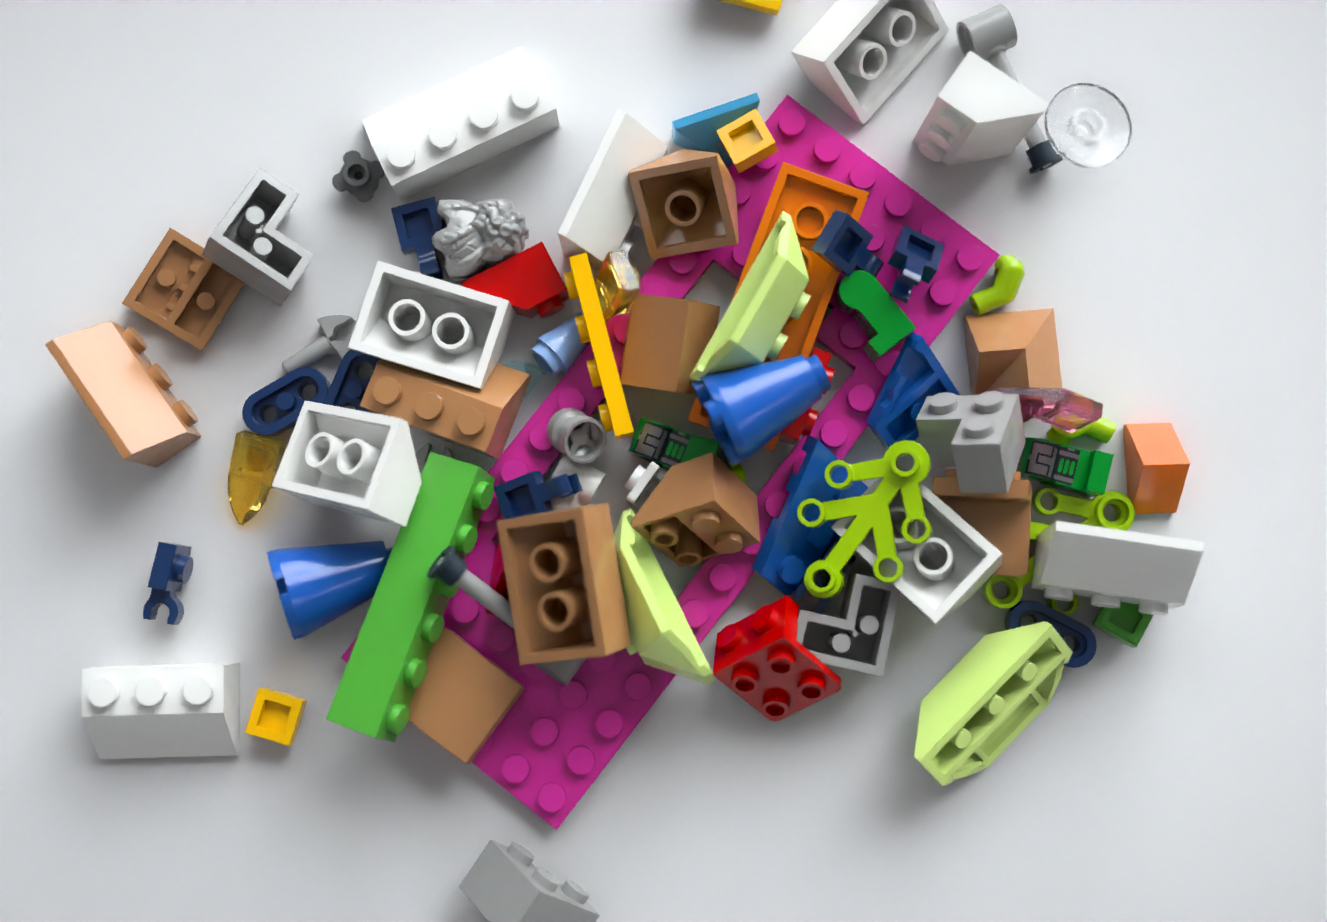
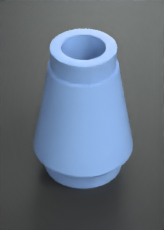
M579 312L575 317L581 316L583 313ZM575 317L570 318L537 338V345L531 349V354L537 363L553 377H556L561 371L567 373L589 343H581Z

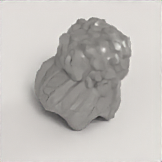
M462 199L439 200L437 213L442 218L444 229L439 230L431 237L432 244L445 255L439 259L440 264L446 269L448 277L455 282L461 283L487 270L488 267L491 268L520 253L525 247V240L529 239V229L526 226L525 217L520 214L516 204L502 199L478 201L476 204Z

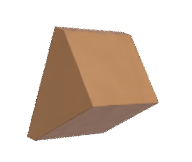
M631 293L620 372L621 384L695 394L690 375L717 329L720 306L688 299Z

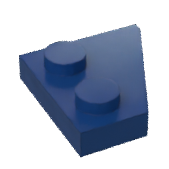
M914 332L907 336L866 420V423L885 450L896 442L903 440L915 441L919 437L916 419L927 396H934L943 392L960 395L922 336Z

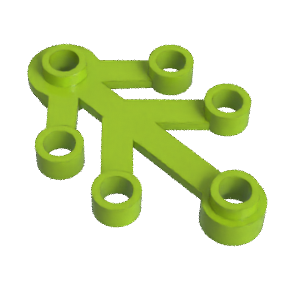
M903 440L891 445L886 450L882 459L854 464L836 460L826 467L824 473L825 480L831 487L837 490H845L856 481L884 479L873 494L822 503L816 499H806L798 506L797 517L799 521L810 528H818L826 521L856 516L825 561H816L807 568L804 582L807 590L812 595L829 599L841 592L845 581L842 570L872 528L878 557L873 566L876 577L886 583H894L901 579L904 574V564L897 557L889 505L901 489L907 516L902 524L904 538L916 545L923 544L930 539L932 526L925 518L920 483L928 476L931 462L923 446L914 441ZM905 455L912 456L914 458L913 468L907 472L900 471L897 467L898 460ZM844 467L848 471L847 479L843 483H834L832 480L833 471L836 468ZM811 505H817L820 509V516L814 522H808L805 518V511ZM914 521H921L925 524V534L920 538H912L909 535L908 528ZM891 559L897 564V572L894 576L887 578L881 573V565L884 561ZM821 570L828 571L831 577L829 585L824 588H819L815 583V576Z
M1053 488L1040 489L1032 496L1031 504L1036 513L1046 516L1059 511L1087 518L1080 523L1081 525L1127 531L1132 526L1135 518L1133 503L1125 494L1119 491H1105L1104 495L1095 496L1092 500L1062 495ZM1044 493L1051 495L1054 500L1053 507L1050 510L1044 509L1040 504V498ZM1107 505L1112 506L1116 510V518L1112 522L1107 521L1103 515V510ZM1031 521L1030 540L1037 541V534L1050 525ZM1035 555L1029 558L1028 573L1022 577L992 575L982 585V594L985 601L995 608L1007 609L1015 606L1022 597V587L1032 581ZM998 581L1003 582L1007 588V593L1002 599L996 598L993 594V586ZM1073 595V601H1070L1069 607L1064 611L1058 608L1056 600L1047 599V604L1049 607L1069 616L1077 610L1079 599L1077 595Z

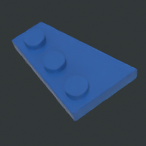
M810 435L807 436L802 448L807 453L797 475L791 474L785 488L790 493L782 512L772 519L752 566L755 572L788 597L804 579L807 568L820 558L837 536V533L831 527L839 519L826 521L818 528H810L803 525L797 517V509L800 503L806 499H816L822 503L862 496L868 489L862 481L853 482L845 490H837L831 487L825 480V469L831 462L839 459L818 439ZM844 467L836 468L832 473V480L837 484L843 483L848 477V471ZM811 505L805 511V518L808 522H814L820 516V509L817 505Z

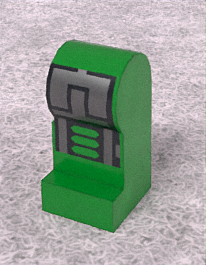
M863 270L852 271L850 276L846 275L841 280L835 292V303L842 313L854 317L871 339L862 349L873 362L877 361L916 329L915 325L883 286L869 272Z
M640 418L628 452L643 460L653 461L660 468L669 471L672 466L712 452L716 455L719 445L717 441L705 437L701 438L651 419Z
M1025 438L1026 443L1016 472H1021V477L1087 497L1104 495L1114 454L1097 450L1088 451L1040 438Z

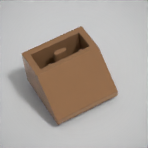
M712 452L672 466L633 517L632 528L679 567L695 566L701 563L702 560L721 554L737 553L744 547L760 543L757 495Z

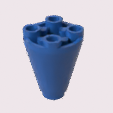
M802 355L709 373L700 377L701 380L691 383L701 406L705 407L710 418L707 420L718 445L721 444L731 466L750 458L823 398V392L831 389L827 373L816 355L807 359Z

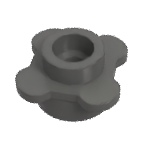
M348 151L343 156L344 165L340 173L335 174L332 178V184L337 191H348L360 202L370 201L378 188L379 179L384 176L385 172L379 161L370 162L362 158L358 151ZM356 173H362L360 180L355 179Z

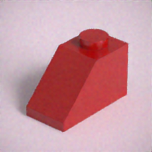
M543 242L461 282L463 287L508 300L515 310V314L527 318H533L538 314L540 318L554 315L565 307L563 302L570 298L568 290Z

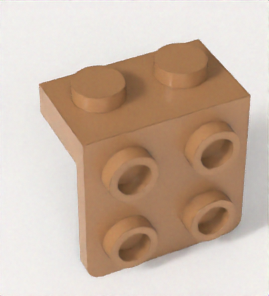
M956 469L945 470V477H933L932 493L1002 553L1003 564L992 575L1014 577L1026 575L1029 570L1032 502V484L1030 481L1021 480V472L1015 471L1008 493H960Z

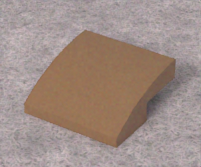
M169 228L122 304L200 351H203L245 283L202 256L203 247L174 229Z
M445 628L429 651L426 659L427 672L421 685L415 688L409 704V721L457 758L470 764L526 687L494 661L484 657L454 631Z

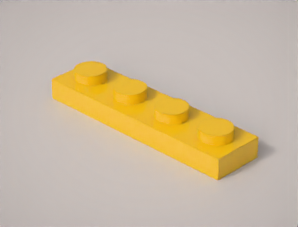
M587 253L571 256L569 261L572 271L563 273L570 300L580 299L583 315L575 317L581 343L591 342L595 359L586 362L593 388L602 386L607 403L598 405L603 427L606 432L614 430L617 441L634 437L630 415Z

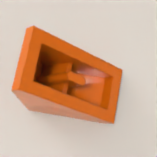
M1172 424L1123 425L1127 497L1133 503L1135 514L1176 513L1190 462Z

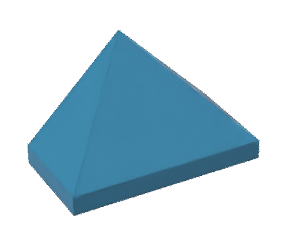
M754 93L672 121L671 136L674 144L688 150L718 153L728 169L733 162L716 131L754 109L758 111L760 103L758 94Z

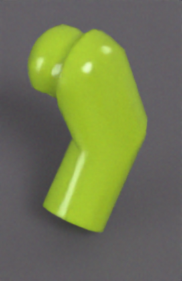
M1003 255L999 257L994 263L996 278L993 286L969 296L970 305L976 315L980 316L1011 303L1015 299L1025 272L1022 262L1016 260L1014 256Z
M1075 408L1055 416L1050 422L1051 428L1046 436L1050 441L1067 446L1071 438H1076L1082 434L1107 444L1116 430V423L1086 409Z

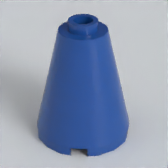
M382 540L281 548L267 552L282 607L294 640L308 636L373 598L393 547L386 549Z

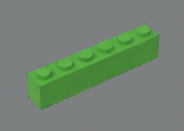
M434 452L429 453L421 474L422 484L406 527L401 526L326 717V720L373 738L391 742L396 741L398 734L404 730L410 716L409 704L415 688L419 687L427 672L426 659L432 644L438 640L443 631V615L449 599L456 594L459 588L455 584L449 587L437 577L430 579L427 573L436 558L450 545L456 549L454 554L464 561L466 554L470 553L476 544L478 536L477 525L483 510L489 507L494 495L493 483L495 478L481 467Z

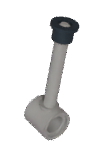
M999 4L959 21L956 25V33L964 56L971 50L1019 83L1005 53L1006 50L1017 44L1016 26L1008 9L1004 5ZM1036 122L1024 137L1029 147L1026 154L1032 165L1029 169L1030 174L1041 172L1064 159L1062 153L1057 154L1051 139H1045L1038 122Z
M452 545L444 549L430 567L427 576L430 579L437 577L449 587L455 584L514 629L510 602L466 569L468 564L454 554L456 549ZM586 658L533 664L556 681L567 686Z

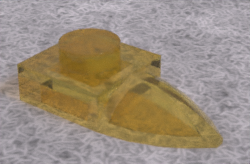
M625 250L608 252L594 282L605 323L609 322L615 315L628 313L641 289L639 273L635 267L631 266Z
M247 430L236 433L228 473L229 502L238 524L241 525L251 520L266 502L270 489L273 488L272 484L284 456L286 446L284 442Z

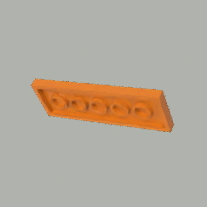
M785 162L782 163L732 300L782 211L791 215L809 277V282L803 292L811 295V298L798 321L789 316L781 333L788 336L776 360L802 355L807 359L811 353L840 272L833 269L811 249L835 209L848 213L859 223L869 192ZM766 357L763 363L771 362L773 360ZM696 396L688 421L710 429L707 422L710 418L705 407L701 406ZM780 433L762 448L774 452Z

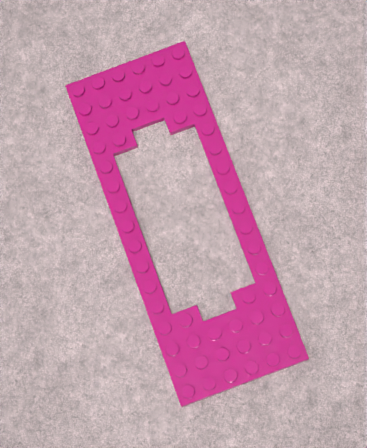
M787 94L765 122L766 127L776 142L779 152L741 173L737 171L733 163L728 168L736 183L738 244L657 258L606 322V328L620 377L631 293L685 299L712 263H715L739 282L783 162L869 192L859 224L873 236L866 249L884 263L876 279L888 294H890L893 283L900 271L898 268L889 265L888 261L895 240L904 225L945 245L938 270L929 284L920 280L918 286L914 285L907 303L892 297L915 325L916 329L913 332L922 336L928 346L933 343L1000 255ZM842 273L839 274L828 304L832 311L821 324L815 341L854 371L819 414L810 433V436L818 439L839 460L845 457L868 427L866 420L906 341V338L903 339L877 361L873 362L862 348L871 339L855 318L842 313L835 303L836 289L841 280L846 276ZM591 342L502 453L500 460H497L487 472L495 478L493 486L535 471H541L542 477H544L562 455L560 451L550 444L547 438V426L551 417L557 411L570 407L592 417L598 409V405H601L606 399L603 387L593 388L586 361L595 359ZM802 436L757 494L760 543L744 547L737 553L721 554L708 558L676 599L699 645L754 575L755 571L752 569V566L770 523L774 517L781 514L790 493L785 489L792 473L798 474L807 453L802 450L807 436ZM495 491L491 504L486 510H483L477 525L478 536L473 550L466 554L464 559L468 564L466 569L488 586L497 545L493 541L499 534L497 521L504 520ZM458 588L456 594L449 599L445 609L443 630L448 628L454 631L484 657L494 661L526 687L472 760V763L557 830L676 674L646 665L639 652L629 655L627 649L623 648L607 656L586 658L568 685H563L534 664L520 665L515 630L499 617L487 614L483 605ZM358 636L341 656L347 663Z

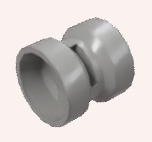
M572 407L563 408L557 411L549 420L547 438L550 444L571 460L578 463H589L597 459L604 451L607 435L603 425L594 418L587 416L584 412Z

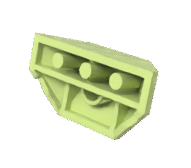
M782 211L690 375L691 381L701 380L700 377L709 373L760 364L765 361L766 357L773 361L776 360L788 336L781 333L789 316L798 321L811 298V295L803 292L809 282V277L791 215Z
M629 508L622 512L614 534L632 644L626 647L629 655L639 652L646 665L708 685L715 681L713 673L648 541L632 528V519L635 514L632 508Z
M1044 621L985 635L921 700L914 757L940 785H948L952 783L953 779L964 778L988 768L1051 702L1061 680L1063 666L1069 662L1073 653L1054 627Z

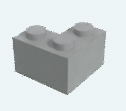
M259 167L209 236L202 256L281 307L315 256L278 231L299 194Z
M988 391L979 395H955L954 393L943 392L934 396H927L918 414L916 423L920 444L930 457L931 467H955L960 493H1008L1026 443L1019 394H1002L997 391Z
M849 574L840 618L799 609L797 641L824 664L883 677L901 592L891 583L883 582L877 578L860 574Z
M490 840L459 886L462 892L489 922H596L600 916L587 902L589 894L582 887L570 880H566L564 884H561L547 871L535 867L532 864L535 859L533 854L515 842H511L509 847Z

